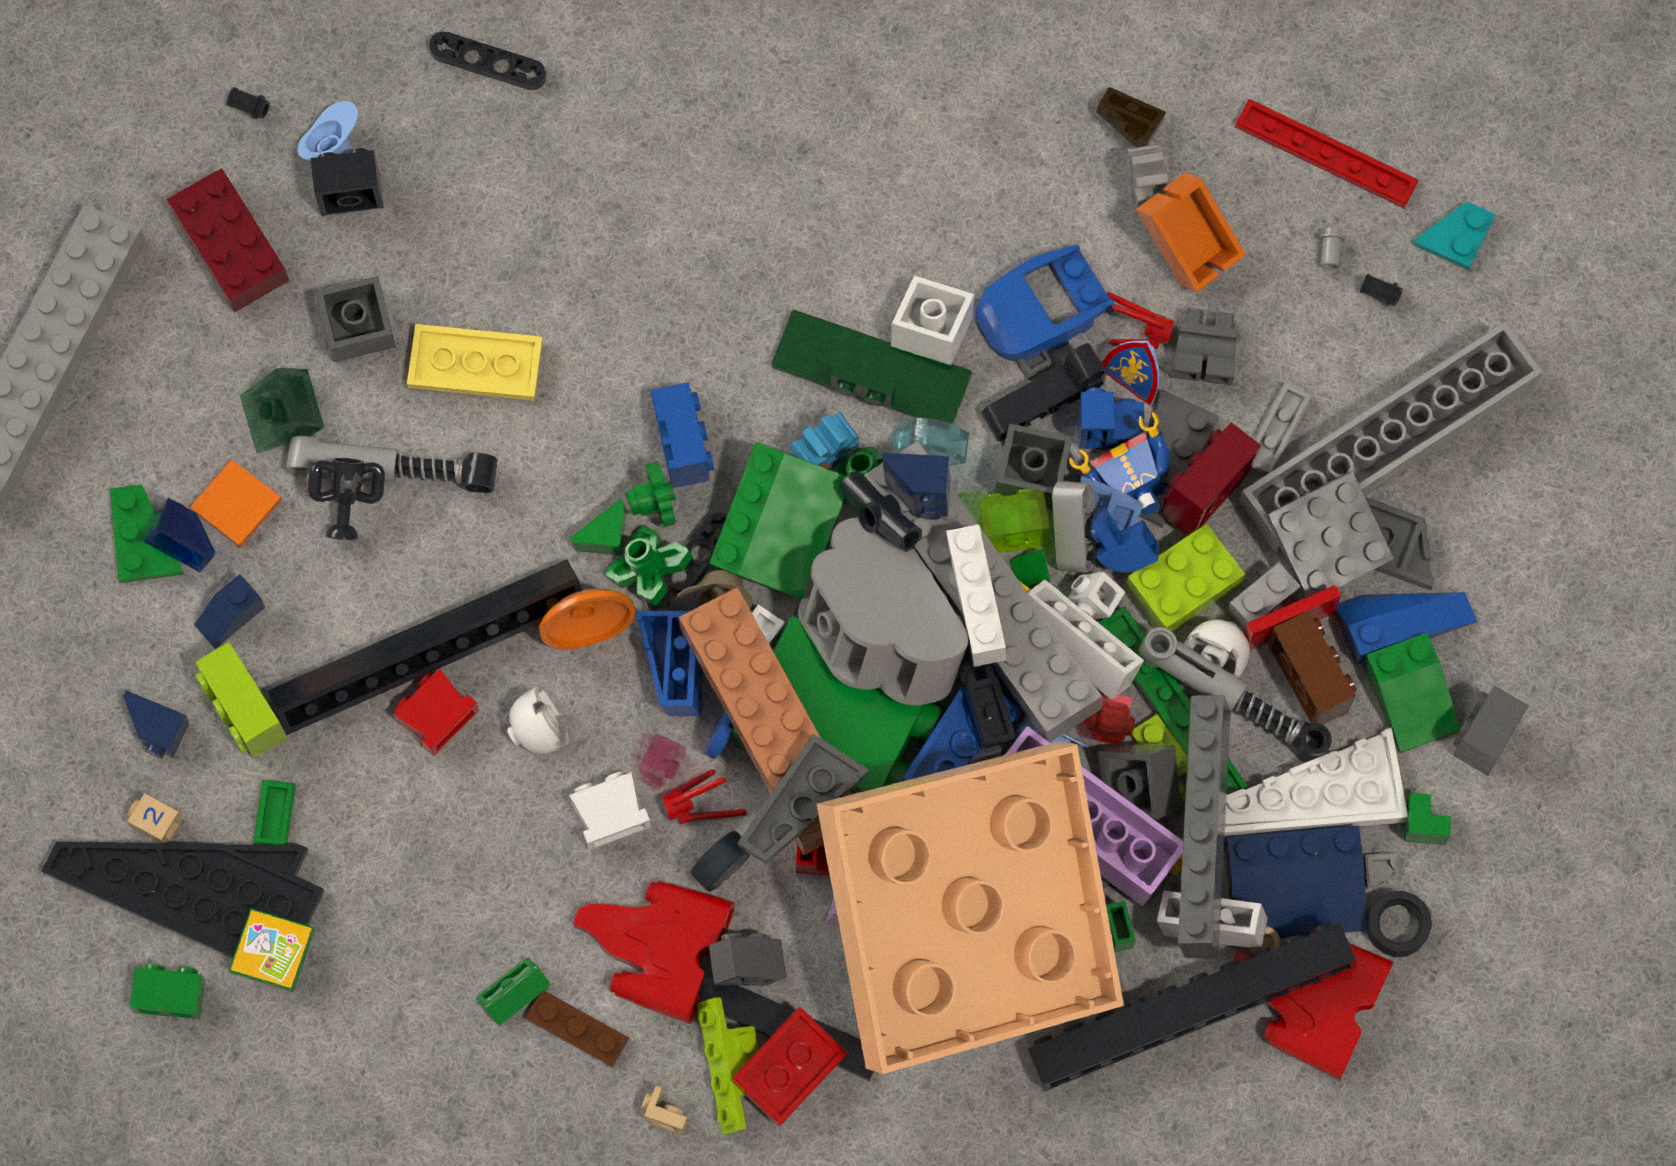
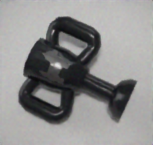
M333 458L332 462L319 460L312 464L308 477L307 491L309 497L316 502L335 500L338 503L337 524L330 526L326 537L338 540L358 539L356 529L349 525L351 504H354L355 501L374 504L381 500L384 494L385 483L383 466L375 462L364 464V461L353 458ZM322 470L331 473V490L321 493ZM372 472L371 493L366 494L361 491L363 475Z

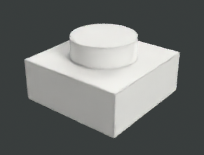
M758 604L752 614L771 646L785 627V622Z

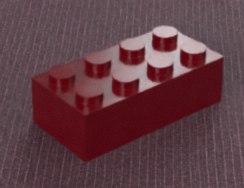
M222 168L167 198L172 214L234 313L289 282L285 267Z

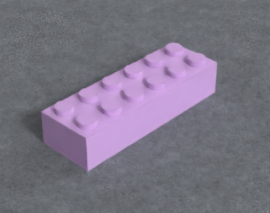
M1027 726L1005 755L1051 743ZM1081 766L1100 875L1141 906H1144L1183 853V841Z

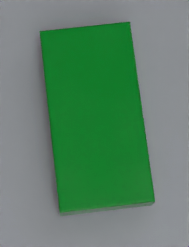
M262 781L253 840L254 845L288 844L296 790L295 783Z

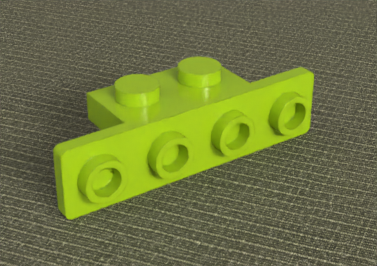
M716 997L697 1004L698 1021L701 1025L705 1044L704 1052L709 1064L711 1087L714 1091L718 1110V1122L721 1126L722 1134L728 1135L746 1129L741 1097L746 1095L730 1079L759 1048L754 1026L727 1029L722 1000L720 997Z

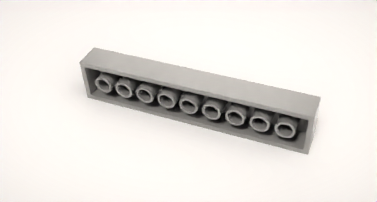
M85 204L0 360V516L146 243L141 228Z
M1504 322L1242 490L1239 504L1277 554L1281 551V548L1265 514L1349 471H1353L1364 496L1368 495L1535 387L1543 371L1506 322Z
M918 441L899 452V454L928 455ZM883 463L864 474V476L882 496L892 495L896 498L901 507L902 514L922 529L921 540L917 542L914 549L926 568L931 571L933 579L940 590L946 594L949 604L955 613L960 616L965 627L947 544L946 531L978 525V523L951 486L948 517L941 516L937 520H928L922 518L921 515H915L885 483ZM980 528L1006 646V660L990 664L1040 735L1048 742H1051L1101 710L1102 695Z

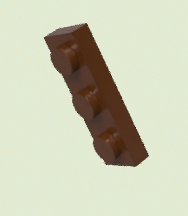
M546 991L538 995L525 1017L530 1023L611 1068L614 1067L629 1041V1037Z

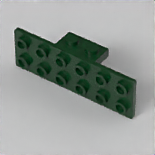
M797 310L791 312L771 363L774 369L832 388L840 394L855 396L874 406H884L947 429H951L972 376V371L954 364H945L892 347L890 342Z

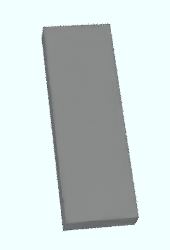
M1284 382L1254 438L1262 446L1251 470L1266 476L1276 469L1313 395Z

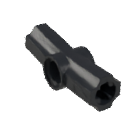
M858 470L849 473L840 482L838 490L858 511V519L864 530L870 533L878 530L904 552L914 549L917 542L921 540L922 529L902 514L901 507L896 498L892 495L882 496Z

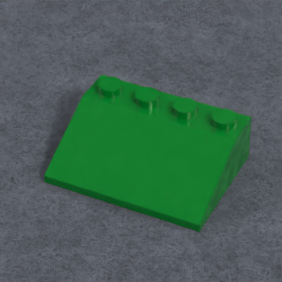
M756 442L714 549L710 564L803 599L813 561L820 553L827 550L833 530L837 525L846 498L838 488L840 482L847 476L770 445Z

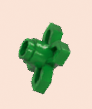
M642 525L627 545L625 558L615 559L605 572V575L612 583L621 588L637 583V593L640 598L656 606L667 593L663 575L683 571L693 558V555L686 547L676 542L661 547V538L658 533Z

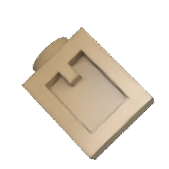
M656 1085L653 1093L647 1092L641 1107V1111L645 1112V1122L683 1135L688 1124L687 1117L683 1116V1111L677 1107L667 1104L663 1108L658 1107L663 1095V1087Z

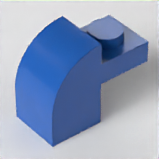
M1105 506L1093 511L1090 530L1095 541L1098 543L1097 559L1104 566L1118 572H1134L1158 561L1159 544L1144 520L1120 531Z

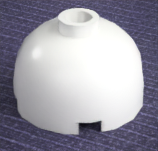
M1210 619L1198 625L1184 643L1187 647L1238 678L1243 673L1250 658V646L1244 633L1236 624L1224 620Z
M536 686L521 695L511 707L509 715L511 727L508 728V733L515 745L522 744L526 750L536 754H548L564 747L569 742L567 729L562 733L559 731L556 715L560 714L544 690L539 692V687Z

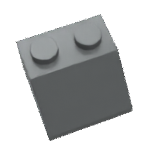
M1147 743L1098 751L1102 782L1152 819H1160L1182 809L1175 745Z

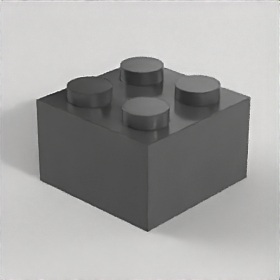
M378 276L316 291L334 362L396 347Z
M1009 423L994 496L1053 509V489L1058 481L1064 480L1073 437Z
M1496 686L1492 688L1489 695L1482 692L1469 716L1474 721L1472 722L1468 719L1465 721L1453 745L1458 747L1454 757L1488 776L1529 705Z

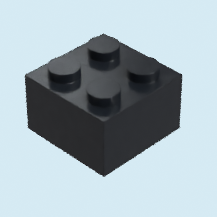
M358 148L345 154L337 155L327 152L320 154L318 157L310 158L314 194L321 216L384 208L380 172L374 150L368 151L364 148Z

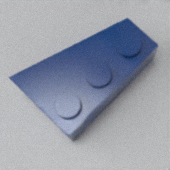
M689 382L651 390L672 487L678 488L710 481L709 471L714 470L711 451L706 452L703 441L708 440L704 421L698 422L696 411L701 410L698 393H691Z
M636 611L635 615L640 626L644 648L648 655L660 706L668 716H700L703 669L682 633L679 623V617L690 611Z

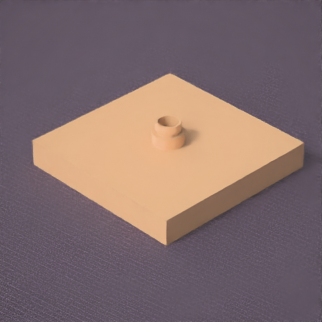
M1059 741L817 803L866 1069L885 1074L1124 1006L1077 744Z

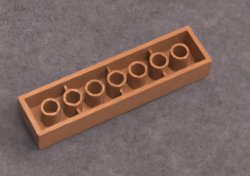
M737 587L680 616V629L768 791L772 794L813 734L819 738L820 736ZM849 791V792L846 793L844 796H848V795H852V794H851V792ZM819 818L795 839L803 855L824 845Z

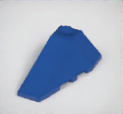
M1465 592L1361 595L1338 603L1335 611L1336 618L1356 665L1363 663L1367 654L1416 636L1428 633L1429 638L1432 639L1477 622Z

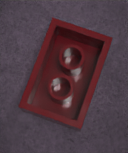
M1232 422L1223 431L1218 428L1207 442L1209 447L1204 453L1201 450L1197 451L1188 463L1190 468L1185 474L1179 472L1169 484L1171 489L1163 499L1166 505L1161 516L1188 536L1201 528L1246 478L1262 446Z

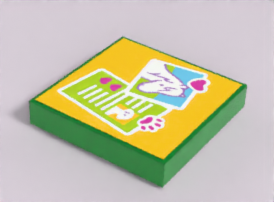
M251 908L229 972L294 992L315 932L314 927Z

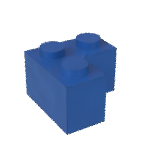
M1092 388L1087 390V392H1081L1078 409L1079 449L1116 448L1141 433H1145V430L1139 425L1140 416H1142L1143 423L1145 424L1144 402H1136L1135 399L1130 398L1114 402V392H1106L1102 388Z

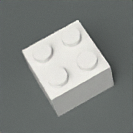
M914 276L892 322L891 346L951 365L973 318L974 294Z

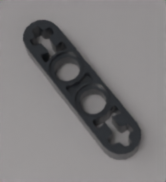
M438 32L430 40L431 55L439 62L527 90H537L546 82L545 67L535 59L450 32ZM444 41H448L449 47L457 51L458 45H462L459 49V58H455V51L445 49L443 53H440L437 44L443 45ZM477 50L482 54V58L477 63H469L464 59L466 53ZM502 59L512 64L511 68L504 73L497 72L494 69L495 63ZM517 64H521L520 69L523 72L530 73L532 69H536L539 78L533 77L532 81L527 80V75L519 71L517 73L518 76L514 77L517 71Z
M717 512L709 516L686 545L690 553L697 546H705L710 551V555L706 560L697 561L692 558L683 571L690 575L688 584L684 586L675 585L672 581L674 573L663 575L665 584L673 592L680 593L686 588L695 586L710 567V560L715 546L709 539L702 536L706 534L710 538L714 533V526L712 524L725 522L728 514ZM721 531L714 538V543L716 544L718 542ZM672 592L668 597L667 603L669 607L667 609L661 607L657 610L655 609L656 606L647 602L648 610L676 611L674 608L676 596Z

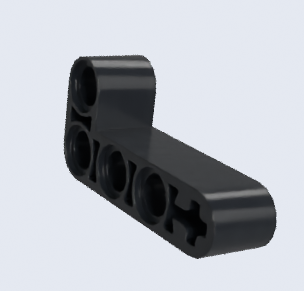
M1090 343L1083 344L1066 356L1064 365L988 405L981 412V415L996 440L1003 441L1007 437L1009 423L1029 427L1032 425L1031 421L1039 417L1042 420L1058 411L1059 406L1065 403L1071 404L1079 400L1081 392H1087V390L1092 388H1100L1105 383L1107 371Z

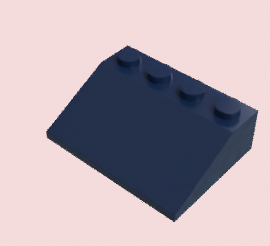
M1359 826L1227 837L1224 849L1230 900L1260 903L1267 916L1266 926L1273 928L1279 935V938H1288L1295 935L1308 936L1314 928L1331 922L1332 925L1341 923L1344 933L1367 931L1364 862Z

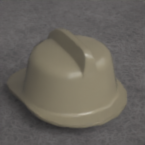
M715 570L707 573L698 585L686 588L678 593L674 599V608L676 611H692L737 587L749 609L752 607V597L744 589L742 576L725 570Z

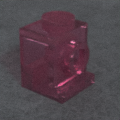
M656 733L638 767L640 775L643 776L642 781L655 789H660L661 785L664 786L667 778L673 780L680 767V762L676 760L678 758L685 759L687 755L686 747Z

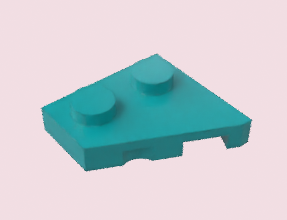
M1467 201L1419 235L1413 245L1469 271L1496 214Z

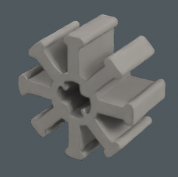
M1159 144L1127 149V154L1125 155L1129 170L1127 179L1128 184L1131 183L1132 203L1135 204V209H1137L1155 194L1165 195L1163 188L1168 183L1167 172H1164L1163 152H1160Z

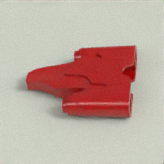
M659 880L657 883L651 882L646 892L645 900L651 902V905L626 907L603 903L587 904L580 907L573 922L575 928L595 938L605 952L615 960L642 971V973L637 974L623 971L621 974L616 972L611 981L610 992L615 993L616 997L691 1024L698 1009L697 1004L702 997L698 993L704 979V972L700 968V963L706 956L710 955L709 945L721 941V936L727 934L734 915L735 902Z
M1351 943L1349 944L1356 958V967L1265 1003L1280 1018L1278 1022L1271 1020L1263 1038L1269 1040L1268 1044L1338 1080H1341L1362 1032L1355 1022V1014L1361 1010H1370L1374 1007L1394 963L1389 959ZM1237 950L1233 960H1238L1241 963L1251 959V954Z

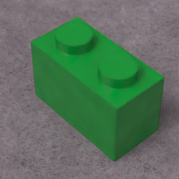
M145 964V969L135 968L129 1007L133 1013L200 1019L206 980L194 968L179 967L178 972L165 971V967L161 965Z

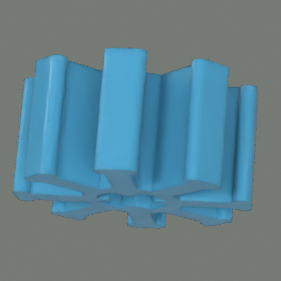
M837 412L833 417L830 414L822 417L821 422L815 429H812L811 426L806 428L802 432L804 437L792 442L790 446L792 450L790 452L795 456L820 466L825 463L831 466L833 462H840L843 457L847 456L846 452L856 449L860 444L858 441L860 437L841 412Z

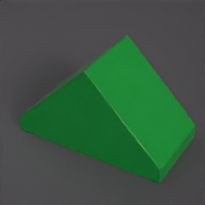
M619 499L570 537L571 545L575 551L621 556L626 520V507L623 500Z

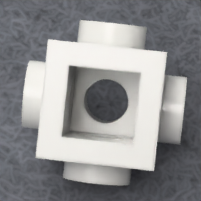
M1097 572L1079 576L1071 586L1072 591L1068 599L1095 620L1110 617L1125 591L1106 573Z

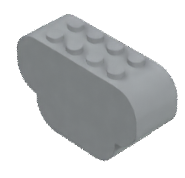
M858 517L844 520L835 527L829 549L820 553L813 561L811 574L798 610L801 624L828 668L839 681L850 687L864 690L880 687L890 698L903 704L924 705L944 699L952 689L968 644V633L962 619L955 613L948 602L946 594L940 590L933 579L931 571L926 568L915 549L904 552L878 530L872 533L867 532L861 526Z

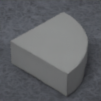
M1398 853L1364 855L1367 888L1377 887L1390 878L1397 865Z

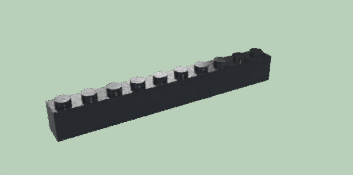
M566 559L269 689L267 692L286 735H289L539 625L545 614L555 604L575 592L582 591V587L577 575Z
M1331 922L1324 923L1314 928V933L1303 938L1300 935L1289 937L1282 942L1283 946L1271 951L1269 947L1257 950L1251 954V959L1241 963L1238 960L1227 962L1220 966L1221 971L1209 976L1207 972L1197 974L1188 980L1189 984L1179 988L1176 985L1167 986L1157 992L1158 996L1146 1000L1144 997L1135 999L1126 1005L1127 1009L1117 1013L1114 1010L1105 1011L1095 1017L1096 1021L1087 1025H1083L1082 1022L1073 1024L1064 1029V1034L1052 1038V1035L1038 1038L1033 1042L1034 1046L1028 1048L1044 1090L1048 1091L1356 967V958L1341 923L1332 925Z

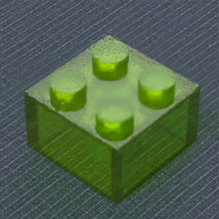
M1022 489L1017 491L1016 495L1010 496L994 493L978 501L977 523L998 553L1047 546L1050 526L1043 491L1035 492L1034 489Z

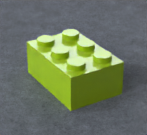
M1206 523L1160 554L1157 562L1129 575L1126 588L1156 628L1164 627L1173 632L1243 584L1245 573Z
M230 642L195 662L200 671L195 674L199 685L209 701L216 698L212 701V704L225 727L232 724L228 730L242 754L249 751L254 759L287 739L279 720Z

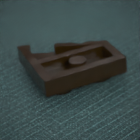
M1111 87L1108 88L1100 100L1096 110L1097 114L1135 147L1149 145L1166 115L1165 111Z

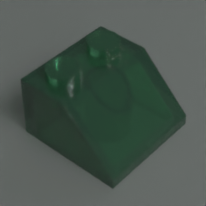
M277 368L240 395L256 453L289 445L290 439L295 436L311 437L324 428L308 369Z

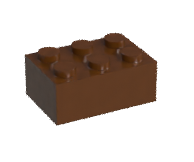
M1306 611L1273 627L1268 647L1310 723L1324 725L1349 712L1357 690L1350 675H1344L1338 665L1341 663L1336 649L1333 646L1328 647L1324 640L1325 631L1318 618L1313 619L1309 611Z

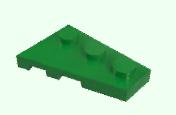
M142 484L110 488L119 582L125 583L185 575Z

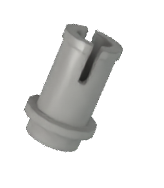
M1325 228L1319 238L1322 241L1320 266L1324 269L1337 270L1340 268L1341 243L1345 241V236L1342 235V230L1339 228Z

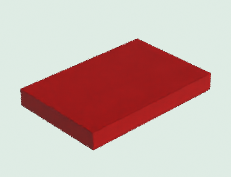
M1333 585L1249 622L1244 635L1249 642L1250 650L1268 643L1273 627L1306 611H1309L1313 619L1318 618L1319 620L1335 614L1341 598L1337 586Z
M798 1007L730 1080L779 1127L848 1053L801 1007Z

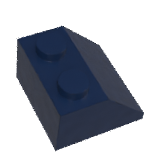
M883 453L882 461L885 483L915 515H921L922 518L928 520H937L941 516L948 517L951 485L949 456Z

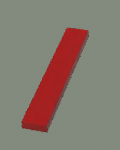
M1251 99L1246 103L1235 124V128L1405 209L1419 182L1418 179Z

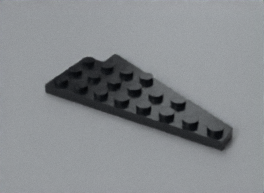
M56 842L41 870L44 875L232 959L251 908L309 925L325 892L323 888L296 876L309 851L307 847L297 845Z

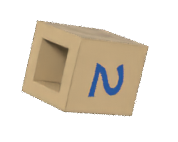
M145 793L141 800L137 799L134 801L127 815L129 817L127 822L132 829L157 843H169L183 820L178 811Z

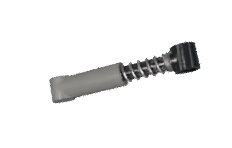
M295 436L290 439L286 471L293 475L309 476L310 467L319 460L332 462L333 458H353L364 461V464L375 462L383 466L386 481H396L397 475H400L403 479L406 476H411L414 480L417 477H423L425 481L429 478H434L436 482L444 479L447 483L454 480L458 484H462V488L469 492L492 493L495 486L498 459L484 453H469L465 459L457 460L455 458L454 461H447L445 457L442 460H436L434 456L431 459H426L423 455L420 458L412 457V454L409 457L401 456L398 449L326 443L312 437ZM322 470L323 475H331L328 471ZM372 472L364 474L363 478L372 479Z
M1164 627L1152 629L1140 644L1139 656L1144 660V664L1152 668H1161L1204 696L1224 695L1230 711L1235 706L1236 711H1243L1246 713V717L1251 716L1256 719V723L1261 722L1265 725L1266 729L1270 728L1275 731V735L1280 734L1285 737V742L1287 741V743L1291 744L1290 747L1293 748L1295 756L1300 761L1309 762L1321 757L1330 748L1332 736L1329 729L1320 723H1301V720L1295 721V717L1285 715V710L1278 711L1275 709V704L1270 706L1266 703L1265 698L1260 700L1256 697L1255 692L1249 693L1246 691L1248 685L1246 682L1179 642L1174 633ZM1151 643H1160L1164 647L1165 652H1156L1153 650ZM1306 737L1314 738L1318 743V749L1311 748L1306 742Z

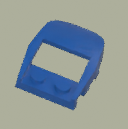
M1076 244L1034 256L991 284L984 291L978 302L976 322L987 343L997 355L1010 361H1016L1018 358L1029 360L1040 356L1041 352L1054 347L1058 350L1068 345L1070 339L1094 326V319L1106 311L1109 315L1113 313L1112 306L1114 301L1109 298L1080 252L1079 245ZM1048 265L1052 268L1079 313L1056 326L1052 323L1024 277Z

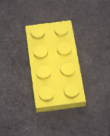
M415 324L407 386L412 389L535 401L543 338L540 336Z

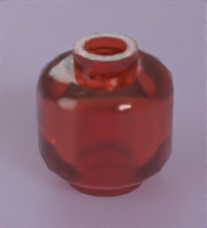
M1102 699L1101 710L1084 720V729L1088 730L1091 739L1115 745L1123 742L1126 735L1131 736L1135 726V718L1130 716V710L1126 704Z

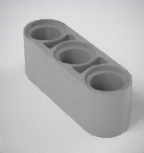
M1058 481L1054 486L1052 495L1057 567L1060 571L1091 574L1097 565V542L1090 530L1093 511H1095L1094 488L1089 483Z

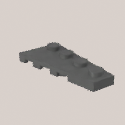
M1161 389L1156 414L1159 417L1157 429L1163 433L1170 451L1169 473L1163 479L1165 484L1164 491L1155 495L1159 508L1148 515L1140 512L1139 517L1163 528L1167 520L1161 516L1166 505L1163 499L1171 489L1169 484L1179 472L1185 474L1190 468L1188 463L1197 451L1203 450L1219 416Z
M813 734L739 840L738 847L764 864H767L819 818L817 803L843 797L869 774V769Z

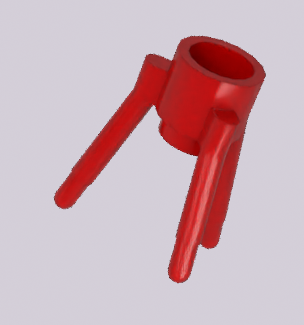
M1111 292L1107 293L1110 299L1120 304H1114L1112 309L1145 322L1144 335L1149 336V339H1111L1109 341L1110 345H1120L1130 341H1149L1150 345L1155 349H1158L1159 343L1168 345L1174 320L1156 314Z
M714 769L701 774L679 788L669 791L670 794L662 796L670 821L679 818L680 824L696 820L746 815V810H724L689 814L688 811L694 809L691 798L726 782V778L721 777L689 791L715 775Z

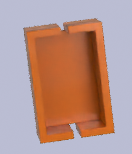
M1184 172L1163 188L1165 195L1157 193L1135 210L1178 282L1183 287L1198 292L1219 276L1216 270L1204 266V263L1221 271H1226L1246 256V253L1203 180Z

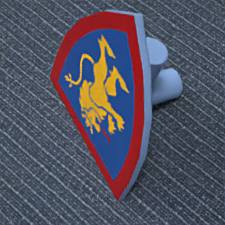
M1149 341L1122 343L1112 349L1103 360L1102 364L1107 371L1106 375L1151 406L1159 388V368L1154 348L1150 345Z

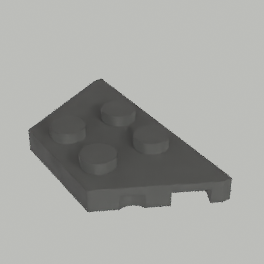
M1365 497L1394 558L1374 570L1431 591L1434 579L1430 567L1431 556L1426 537V519Z

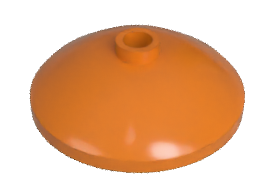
M586 589L578 591L559 601L545 614L539 626L542 641L549 647L559 650H576L612 639L621 634L633 622L636 609L629 596L615 590Z

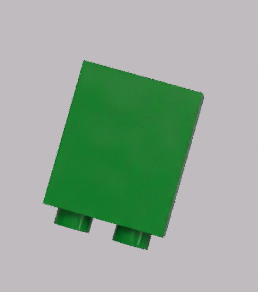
M791 616L773 652L820 738L869 769V774L850 790L851 794L901 782V779L911 765L903 761V758L913 738L925 743L942 717L944 709L933 703L924 705L900 703L890 698L880 687L864 690L842 683L828 668L801 624L800 619ZM734 728L735 746L747 751Z

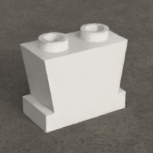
M624 772L614 773L605 778L606 782L595 786L592 783L584 784L576 788L574 794L569 795L574 809L587 829L583 831L589 850L651 827L646 809H638L631 772L625 775Z

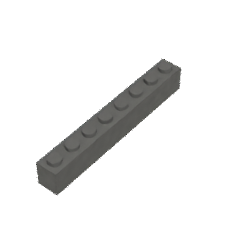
M1224 695L1191 696L1178 945L1185 958H1218L1231 715Z

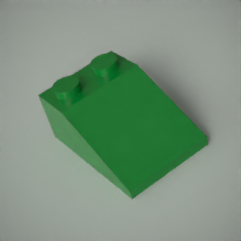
M1428 633L1366 655L1362 665L1389 728H1392L1393 738L1400 753L1461 730L1440 661Z

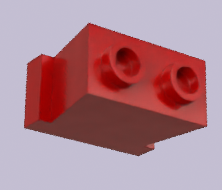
M440 668L434 674L430 672L425 675L418 684L419 689L411 697L407 695L402 698L396 705V712L393 714L398 724L422 739L423 747L433 757L479 711L477 702L468 694L462 698Z

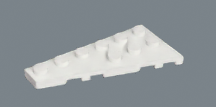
M1392 728L1381 731L1380 735L1368 740L1364 738L1357 741L1353 746L1341 751H1333L1296 766L1283 775L1267 778L1261 784L1249 789H1241L1226 795L1224 837L1405 823L1408 819Z

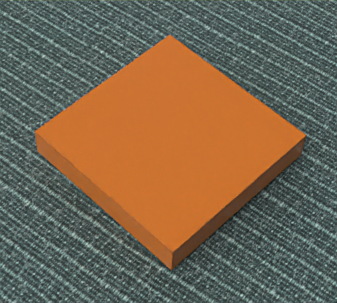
M231 459L190 506V509L241 548L282 501V498Z

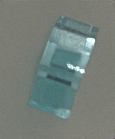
M913 419L912 426L895 429L892 453H899L918 441L928 455L949 456L950 466L964 464L967 457L969 433L949 422L936 419Z

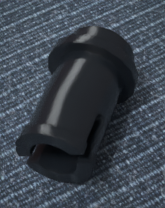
M236 87L230 91L227 99L228 106L247 112L254 119H258V117L264 118L270 107V102L266 100L265 96L259 95L257 97Z
M1370 274L1366 275L1360 289L1362 294L1364 293L1385 301L1386 306H1390V304L1396 306L1403 291V288L1398 287V283L1390 284Z

